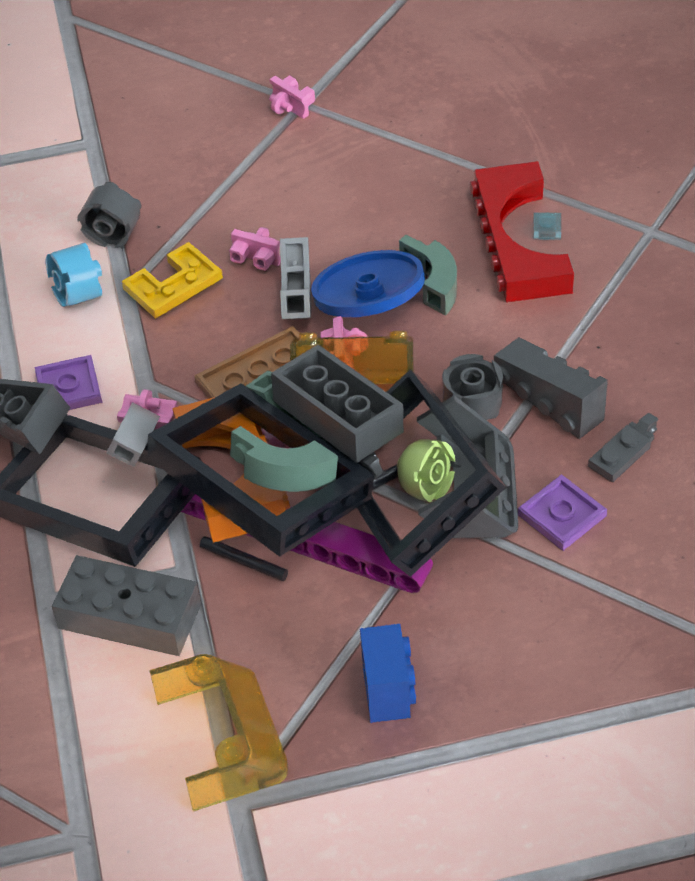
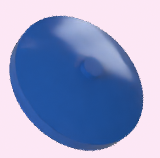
M396 250L370 251L347 257L324 269L313 281L311 292L316 307L328 315L337 317L370 316L391 310L410 300L421 290L425 282V275L421 261L410 253Z

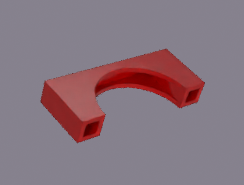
M538 161L475 169L474 181H470L471 195L477 198L475 199L477 216L482 215V218H480L482 234H487L486 249L488 253L493 254L491 256L493 272H498L496 276L497 288L499 292H503L506 303L573 294L574 271L568 254H545L527 249L513 241L502 227V223L512 211L529 202L543 199L544 178Z

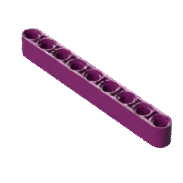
M195 494L181 512L206 521L202 500ZM337 522L332 523L290 550L409 593L420 591L433 567V562L430 558L410 577L390 561L374 535Z

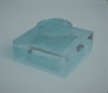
M534 213L533 240H561V213Z

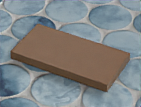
M292 326L194 375L195 383L209 399L214 398L240 383L245 386L267 370L273 372L313 347Z

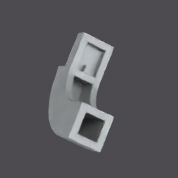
M132 402L106 453L135 467L148 442V434L153 432L160 416Z

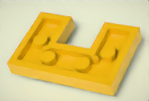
M190 242L167 254L168 263L178 272L164 281L159 282L145 268L121 281L123 290L155 319L223 279L222 270Z

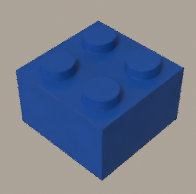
M401 624L360 628L362 666L370 723L411 718L410 705L416 704L414 687L416 682L414 666L411 665L410 661L411 648L409 636L402 637Z

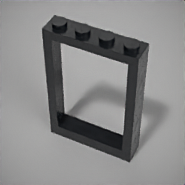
M410 369L387 391L388 394L403 404V419L424 400L476 470L402 540L373 496L369 501L357 508L390 561L411 577L507 487L430 386Z
M242 383L148 434V459L279 557L369 501L372 497L374 474ZM241 413L290 448L302 447L315 440L338 456L336 480L276 516L181 445L232 416Z
M66 414L63 422L57 428L41 454L23 447L1 471L0 517L136 567L193 498L195 493L167 474L120 531L17 495L16 493L66 437L106 451L108 450L117 430ZM147 442L138 461L160 468L148 459Z

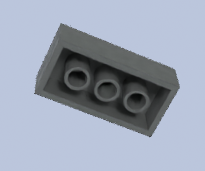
M316 345L271 373L273 401L356 463L404 432L403 404L320 345Z
M76 555L51 607L58 629L180 656L201 607V599L196 581Z

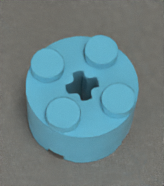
M86 243L74 245L46 255L48 278L53 277L55 286L51 288L61 306H72L102 296V288L98 277L102 276L101 266L97 260H92Z

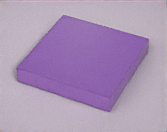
M92 355L34 367L37 383L53 384L70 406V410L103 403Z
M561 474L518 508V516L564 551L607 516V509Z

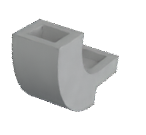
M308 237L280 239L282 319L311 318V276Z

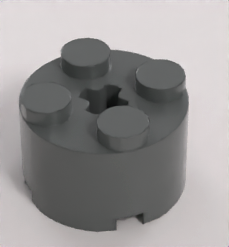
M106 182L104 185L98 186L91 191L78 214L77 221H80L82 225L80 230L84 236L93 243L106 247L107 244H114V248L125 245L140 218L142 205L138 199L133 198L126 191L120 189L115 183Z
M466 354L454 358L450 362V366L446 370L444 369L442 374L443 402L455 395L484 419L496 418L502 405L503 373L500 366L493 360L492 363L483 360V356L478 354Z

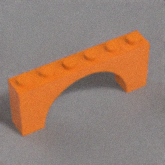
M213 398L172 408L174 418L176 419ZM238 413L182 444V447L185 449L196 446H218L231 449V431L240 426L266 443L267 441L265 435H262L260 426L243 414ZM244 473L233 483L276 516L290 508L286 491L259 486L245 479ZM201 499L213 543L248 534Z

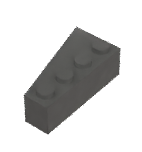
M520 337L494 355V361L500 366L503 373V384L514 390L520 398L529 401L537 407L543 415L549 416L557 422L566 432H570L578 439H581L604 421L607 379L601 376L594 379L589 376V370L580 366L577 369L567 366L566 359L559 356L553 359L548 356L545 349Z
M0 379V435L35 453L41 454L57 428L63 422L64 417L70 410V406L53 384Z

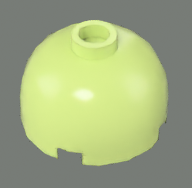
M420 439L408 445L397 462L398 479L401 487L412 497L427 502H433V499L437 500L443 497L450 489L455 474L454 471H450V461L455 462L452 447L446 442Z

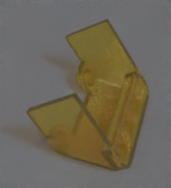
M389 331V336L317 338V333L306 332L299 333V338L293 339L290 343V361L316 345H320L374 384H393L410 369L414 371V341L412 336H407V331Z
M200 654L149 670L157 705L220 686L238 734L226 738L218 744L215 750L218 767L185 778L193 812L279 784L286 778L288 774L287 758L255 673L251 669L212 655Z

